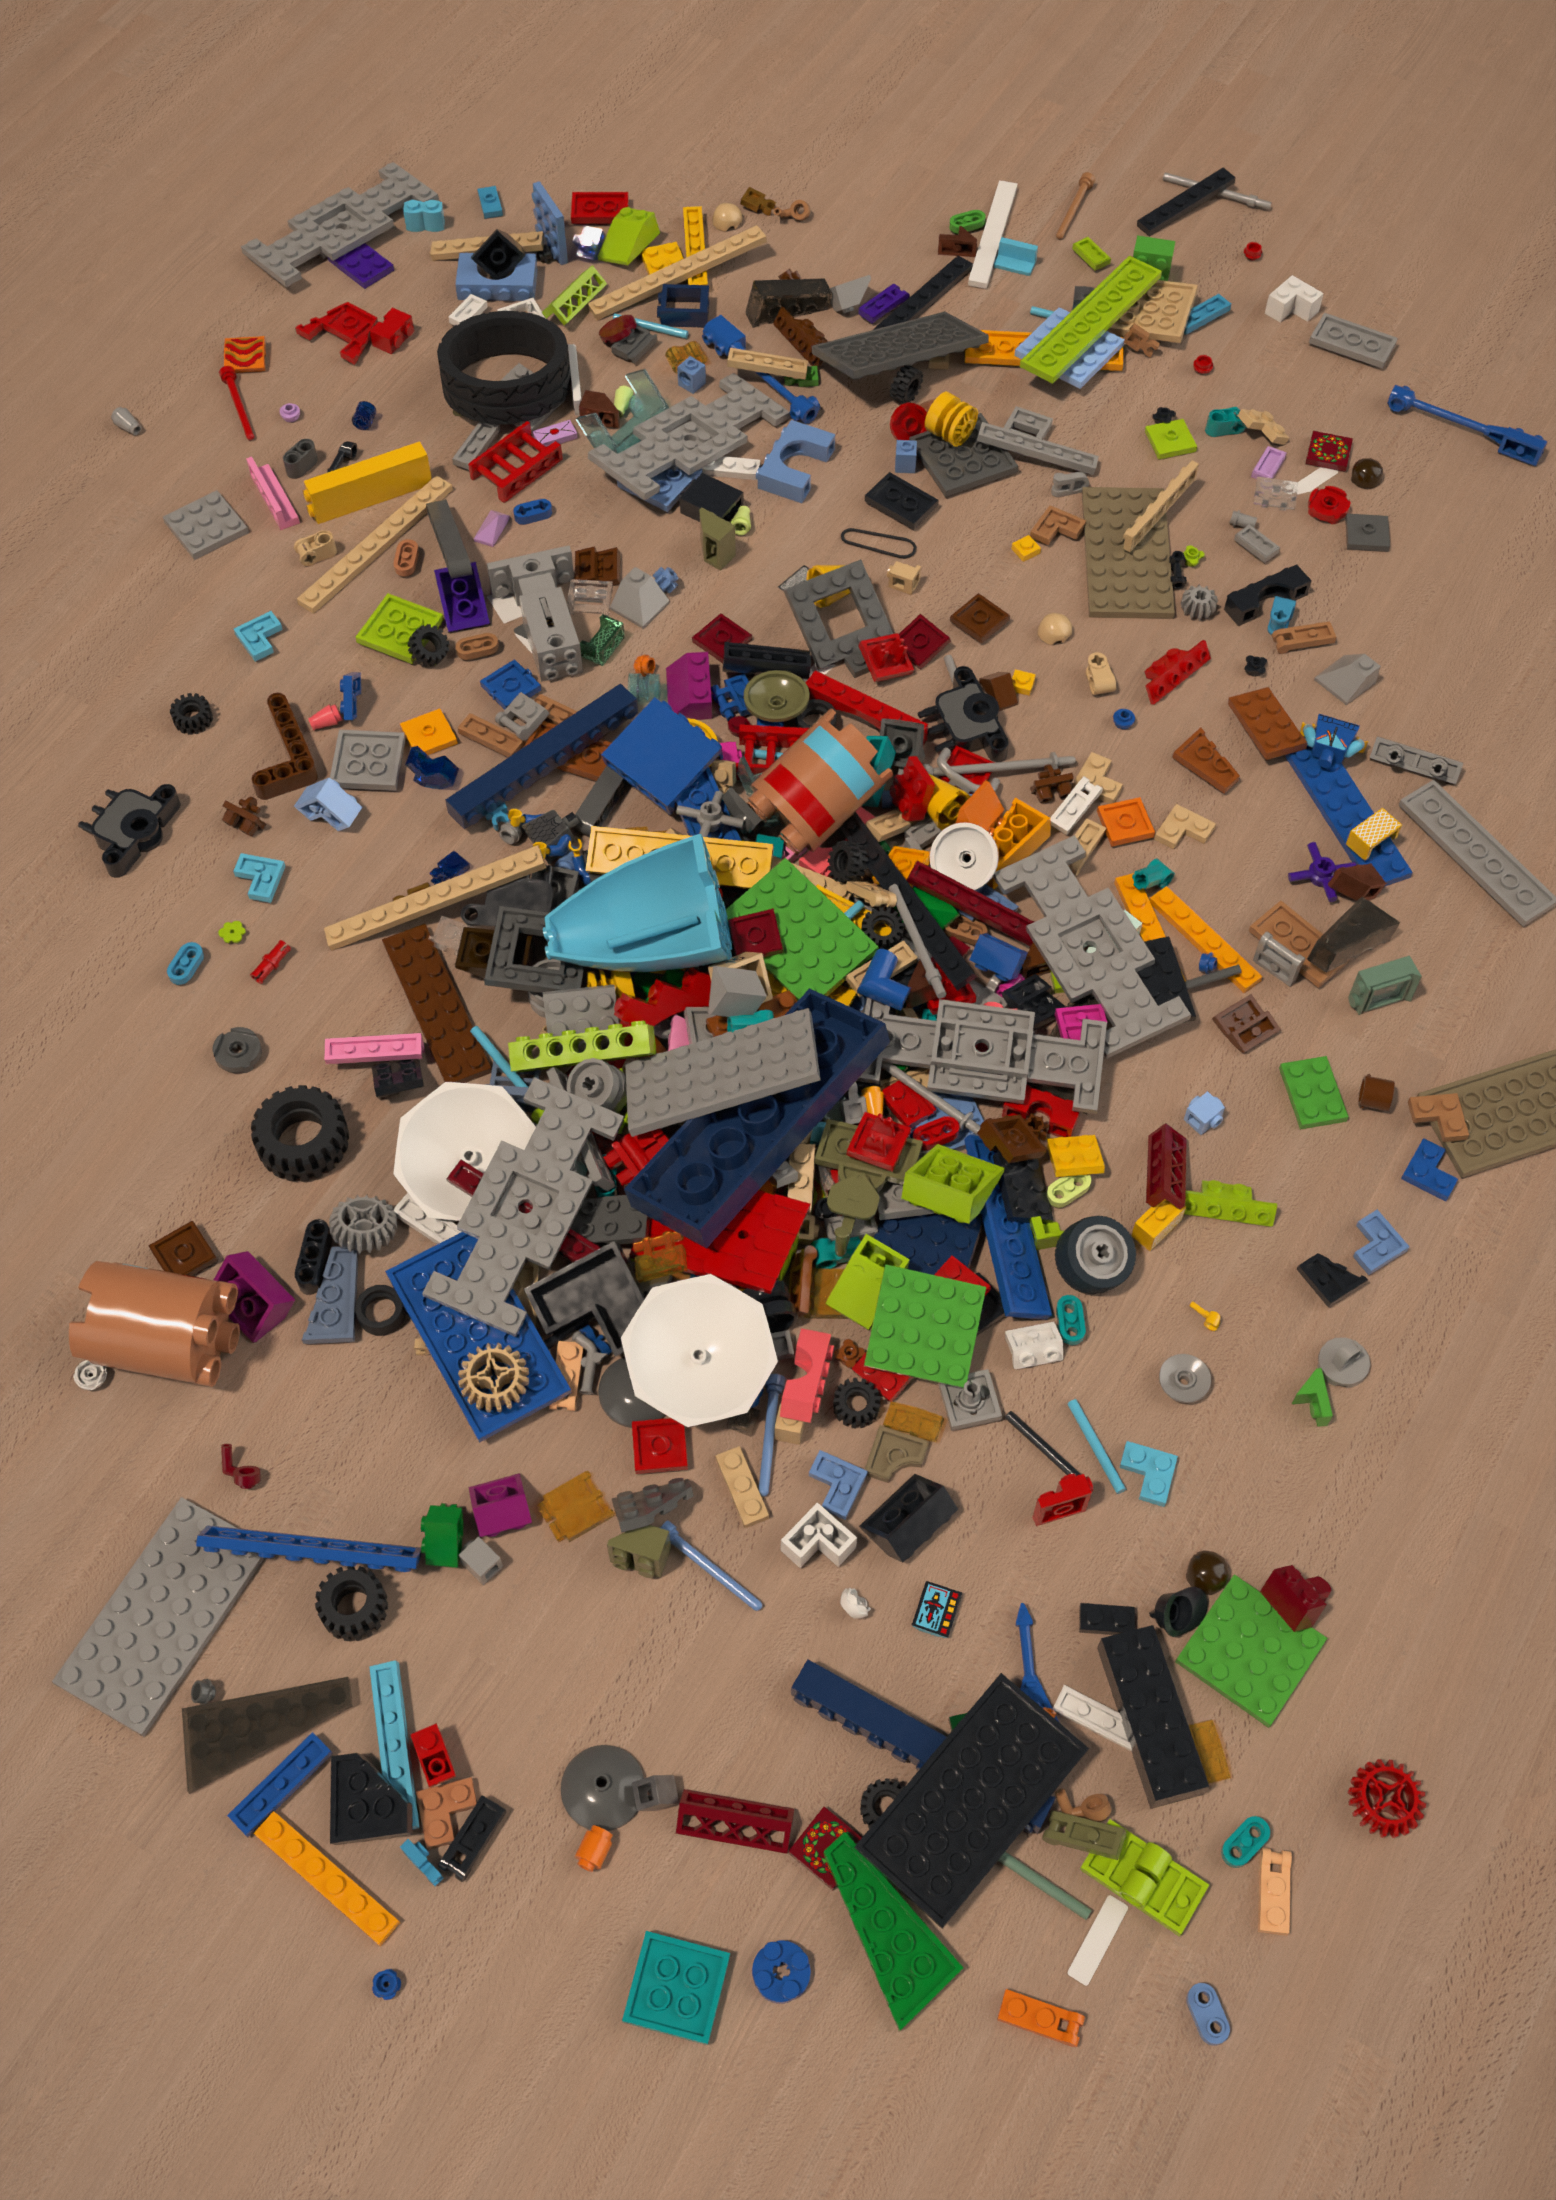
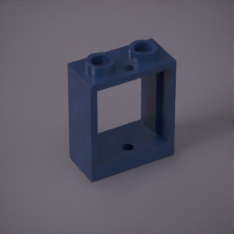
M663 284L662 292L658 293V304L661 306H657V318H661V324L670 327L704 328L708 323L709 285ZM667 302L700 303V309L667 308Z

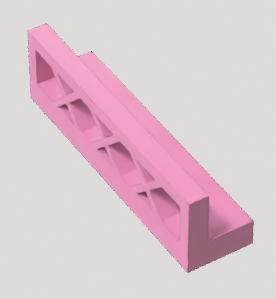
M252 457L246 458L251 478L280 530L299 524V518L269 464L257 467Z
M421 1033L325 1039L324 1060L326 1064L422 1059V1053H425V1046Z

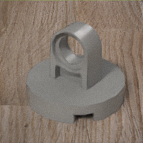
M1334 1338L1327 1341L1318 1354L1317 1366L1322 1368L1324 1380L1331 1385L1352 1388L1359 1385L1366 1378L1370 1368V1360L1364 1347L1355 1340Z

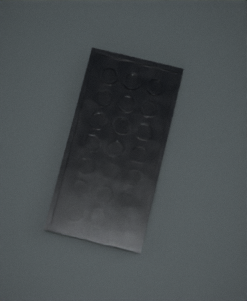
M1000 1673L856 1844L854 1849L943 1929L1087 1753L1089 1748L1006 1676Z

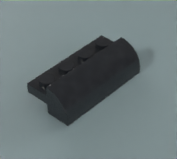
M724 642L722 672L759 675L767 671L781 670L793 673L802 680L809 679L811 669L809 650Z

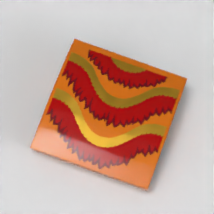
M265 336L225 338L224 366H232L235 373L265 371Z

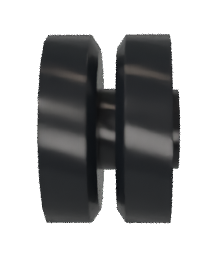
M777 1280L771 1294L749 1288L742 1291L763 1304L771 1333L787 1331L797 1322L798 1314L795 1305L790 1301L791 1294L785 1282Z

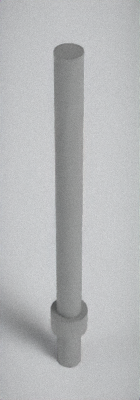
M1166 172L1163 176L1165 181L1186 187H1192L1198 183V181ZM1227 189L1217 194L1218 196L1246 203L1247 206L1253 208L1257 206L1269 210L1272 202L1259 199L1258 196L1252 194L1248 196Z
M893 884L889 887V891L896 895V906L926 971L925 977L928 983L933 986L937 997L943 998L946 996V992L941 983L942 977L939 970L934 967L898 886Z

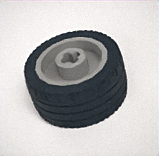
M1090 1216L1073 1223L1061 1234L1056 1244L1055 1264L1059 1274L1071 1288L1088 1294L1104 1293L1121 1285L1132 1273L1136 1261L1135 1244L1129 1231L1120 1222L1106 1216Z

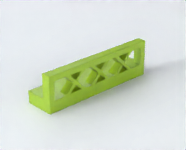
M592 265L581 273L541 313L546 319L554 313L561 323L566 325L607 283ZM592 276L598 282L599 286L592 285ZM581 287L587 289L588 296L582 295ZM571 297L577 298L578 306L572 305ZM560 307L567 308V318L559 309Z

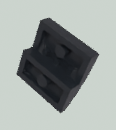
M1037 974L1002 992V996L1010 1009L1035 1012L1033 1031L1055 1020L1057 1008H1066L1064 1004L1050 994L1052 986Z

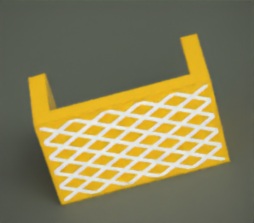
M1381 808L1350 831L1346 845L1363 860H1367L1372 848L1387 837L1393 840L1398 837L1402 824L1385 809Z
M1165 1199L1155 1207H1150L1135 1222L1131 1236L1148 1251H1151L1182 1220L1186 1206L1178 1209Z

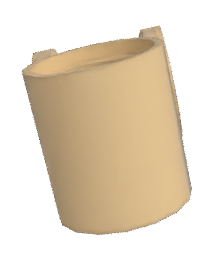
M327 530L301 538L294 544V550L300 555V562L304 566H312L317 562L334 557L337 553L333 535Z
M1099 652L1092 653L1088 658L1089 666L1085 671L1092 695L1114 692L1116 690V681L1106 656Z

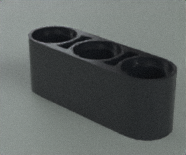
M322 1219L312 1220L307 1225L294 1277L299 1289L306 1295L317 1293L318 1288L321 1287L323 1273L332 1245L333 1237L331 1236L327 1222ZM320 1232H323V1233H324L323 1235H321V1236H319V1237H315V1235H316L317 1233H320ZM312 1255H318L314 1259H309ZM307 1277H313L308 1282L303 1281Z

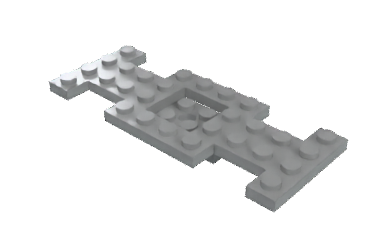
M392 162L378 170L380 177L384 179L382 183L360 195L349 187L342 189L337 194L326 198L319 204L288 220L289 228L293 230L289 235L276 240L269 246H266L256 238L241 246L242 253L282 285L288 287L302 279L301 273L295 267L319 255L323 259L329 257L334 261L394 227L393 219L387 215L403 207L404 202L410 200L421 202L429 200L439 201V197L432 189Z
M732 373L721 379L719 387L728 394L706 406L690 396L633 427V435L641 440L637 444L618 454L602 444L588 452V459L645 501L660 492V485L653 481L652 477L668 468L673 471L681 469L690 475L747 443L748 436L739 430L741 427L759 417H763L772 425L777 426L789 419L790 412L741 377Z
M1074 835L996 871L993 878L1004 895L1025 886L1042 912L1044 918L1027 925L1026 931L1070 1002L1073 1003L1090 994L1091 997L1096 998L1097 1002L1104 1009L1106 1016L1113 1025V1028L1106 1031L1103 1055L1108 1059L1189 1020L1191 1014L1179 996L1158 1006L1137 972L1153 965L1155 958L1109 887L1089 897L1086 895L1068 866L1086 857L1085 850ZM1091 945L1096 948V951L1087 953L1083 948Z
M867 997L865 1014L886 1024L890 1043L856 1081L879 1084L882 1062L929 1068L927 1091L1024 1104L1027 1082L1074 1088L1072 1111L1097 1113L1107 1022L1083 1019L1080 1040L1033 1034L1035 1012L939 999L937 1021L889 1015L890 1006ZM978 1043H985L989 1049L986 1052H979L975 1046Z
M535 1077L523 1100L525 1103L544 1110V1113L525 1150L501 1140L457 1225V1230L478 1239L457 1281L433 1271L422 1293L428 1299L514 1337L517 1336L527 1316V1312L505 1301L527 1261L550 1270L593 1183L592 1179L571 1171L590 1132H595L614 1141L624 1121L623 1115ZM528 1202L533 1206V1209L529 1213H521L518 1207L522 1203Z

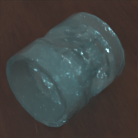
M629 673L628 691L639 702L643 698L647 702H650L654 697L660 700V674L648 673L646 677H643L642 673Z

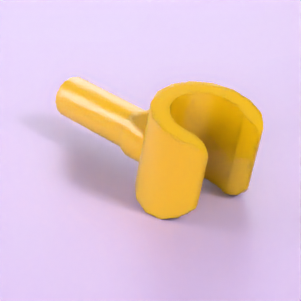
M1192 1301L1189 1306L1206 1318L1204 1326L1211 1331H1216L1220 1325L1219 1313L1215 1311L1208 1312Z

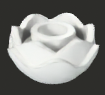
M85 1360L76 1367L73 1378L80 1388L94 1390L105 1382L107 1370L105 1366L95 1365L89 1362V1360Z
M846 1588L842 1592L840 1604L852 1618L861 1619L868 1616L867 1613L871 1608L867 1607L866 1599L858 1596L856 1589Z

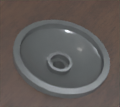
M625 1357L618 1359L605 1370L599 1383L598 1394L603 1411L612 1421L624 1427L632 1428V1421L663 1419L666 1416L635 1396Z
M597 1745L583 1750L570 1761L562 1777L561 1798L567 1813L578 1825L588 1830H591L592 1825L607 1831L624 1826L638 1812L632 1782L644 1779L642 1769L631 1754L616 1746ZM605 1779L607 1784L605 1787L600 1788L596 1785L597 1781Z

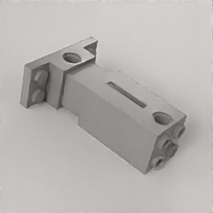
M570 546L487 563L492 597L498 598L514 594L517 606H521L523 626L541 682L583 673L580 643L562 588H557L558 584L575 581Z

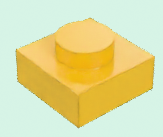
M1030 535L1013 542L1011 547L1023 562L1039 555L1041 552V547Z
M1015 669L1012 677L1015 693L1030 696L1036 674Z

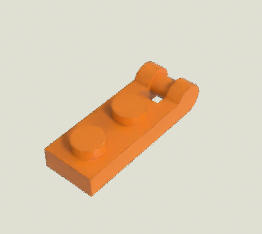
M1005 1989L997 2020L1062 2044L1078 2047L1080 2037L1077 2035L1079 2027L1084 2024L1085 2016ZM1060 2020L1068 2022L1066 2032L1057 2030Z

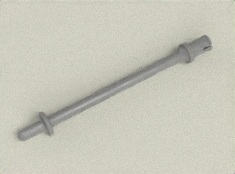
M1051 752L1049 758L950 767L957 774L1040 768L1047 764H1051L1054 770L1058 769V766L1073 765L1076 759L1074 756L1057 757L1055 752ZM923 764L928 774L935 777L946 776L939 767L933 768L929 764Z
M882 1062V1069L950 1117L955 1118L960 1123V1131L967 1128L979 1136L977 1132L980 1130V1125L972 1120L974 1117L972 1112L964 1115L932 1091H927L925 1086L892 1063Z

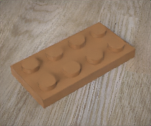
M1281 900L1249 928V932L1259 940L1265 932H1269L1273 935V939L1290 951L1305 957L1306 959L1299 973L1317 988H1320L1342 969L1351 958V956Z

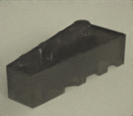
M825 278L754 280L745 313L752 328L759 327V323H774L781 307H784L793 318L800 313L808 315L828 310L833 293Z
M1361 897L1317 940L1307 960L1327 973L1345 964L1348 959L1352 957L1357 958L1368 949L1371 951L1377 948L1378 944L1382 942L1384 944L1389 942L1400 922L1371 901Z

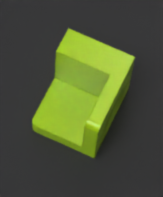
M1041 1216L1030 1219V1227L1036 1250L1056 1247L1059 1237L1064 1232V1230L1060 1231L1058 1222L1043 1224Z

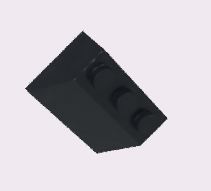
M914 1474L859 1527L888 1556L903 1563L912 1557L914 1552L925 1541H928L938 1528L948 1522L958 1508L943 1485Z

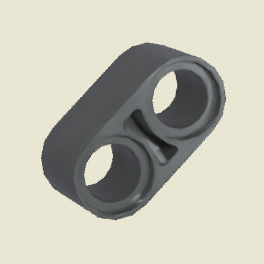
M301 439L283 455L286 474L292 479L302 477L318 461L315 444L311 439Z

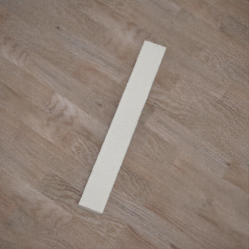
M999 180L969 276L968 286L987 289L999 250V242L1001 237H1003L1018 183Z

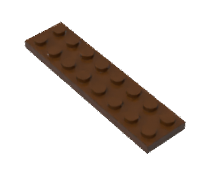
M426 924L382 939L384 948L444 1083H467L492 1073V1068L481 1044L470 1032L473 1028Z

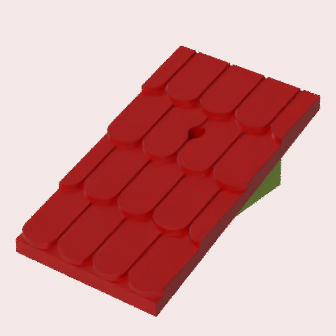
M757 1191L708 1248L697 1244L651 1218L649 1242L634 1243L629 1258L699 1276L712 1274L726 1283L771 1294L776 1281H783L788 1271L791 1259L797 1250L800 1228L811 1204L778 1194L773 1195Z

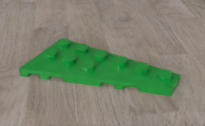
M844 1832L823 1854L897 2029L901 2031L963 1969V1966L888 1880L854 1849L856 1844Z

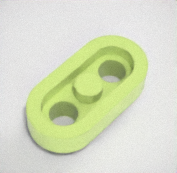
M1088 1174L1059 1178L1048 1187L1047 1198L1049 1203L1058 1208L1067 1206L1089 1190L1091 1176ZM1075 1182H1079V1183H1081L1082 1185H1081V1186H1076L1074 1183H1075ZM1055 1195H1061L1063 1198H1056Z

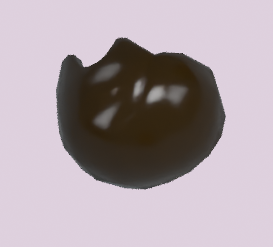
M1372 458L1360 459L1355 462L1352 468L1351 481L1361 488H1375L1381 483L1383 467L1379 461Z
M1199 1551L1192 1556L1189 1562L1186 1579L1191 1587L1202 1589L1206 1595H1213L1224 1588L1228 1579L1229 1567L1224 1557L1216 1552Z

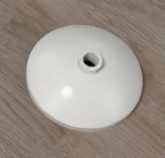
M956 823L945 828L934 840L930 851L931 868L973 890H977L987 884L993 877L998 865V848L995 840L984 828L972 823ZM970 854L971 860L966 863L964 856Z

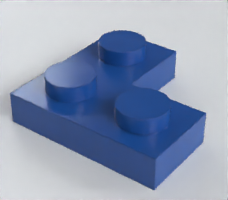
M361 672L348 673L343 675V679L340 680V691L343 692L340 712L344 714V720H354L357 718V696L361 694Z
M1425 1138L1422 1139L1401 1177L1402 1180L1445 1202L1458 1181V1178L1436 1168L1446 1149Z

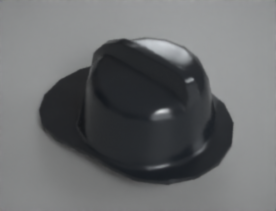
M1188 1587L1176 1593H1166L1158 1598L1155 1609L1149 1612V1615L1155 1619L1158 1626L1165 1629L1169 1636L1177 1637L1195 1629L1201 1624L1207 1613V1598L1202 1589L1197 1587Z

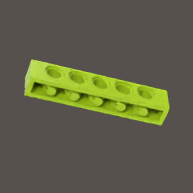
M646 1021L631 1022L630 1027H622V1024L608 1025L607 1030L600 1031L599 1027L585 1028V1033L577 1034L576 1030H567L561 1032L562 1036L553 1037V1033L539 1034V1039L530 1040V1036L517 1037L516 1042L508 1043L511 1072L516 1073L551 1069L553 1067L575 1066L583 1060L591 1058L606 1062L657 1054L654 1026L646 1024ZM631 1034L633 1042L630 1046L626 1047L624 1038ZM608 1037L609 1046L603 1050L601 1041L603 1038ZM584 1040L586 1042V1049L580 1053L578 1044ZM561 1043L563 1046V1051L560 1055L557 1056L555 1053V1047L557 1044ZM538 1046L540 1054L534 1059L532 1050Z

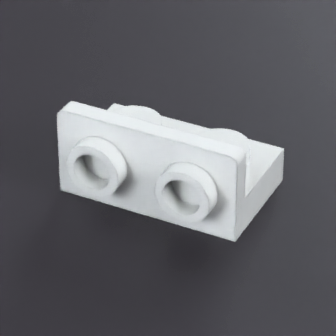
M1055 1322L1005 1331V1340L1012 1354L1014 1369L1063 1360V1340Z

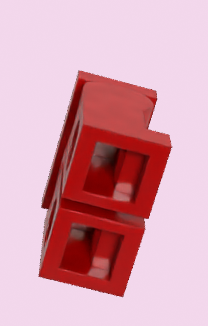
M661 1128L633 1137L629 1133L619 1141L612 1143L613 1150L603 1158L611 1171L623 1163L626 1169L617 1174L616 1177L622 1187L625 1188L669 1140Z

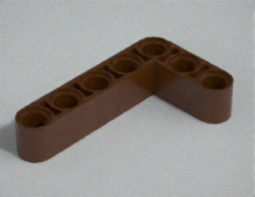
M278 692L271 694L267 698V704L289 761L259 770L252 775L251 779L256 796L262 800L271 799L312 785L318 779L314 760L288 700L284 694Z

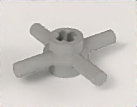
M716 791L712 801L703 803L700 810L678 805L676 814L697 818L701 827L699 834H702V837H708L709 832L717 831L721 824L743 828L745 821L744 819L724 815L720 806L724 795L721 791Z

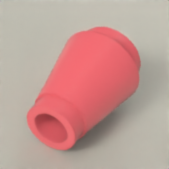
M328 704L308 718L313 730L338 725V722L343 720L336 704L331 706Z

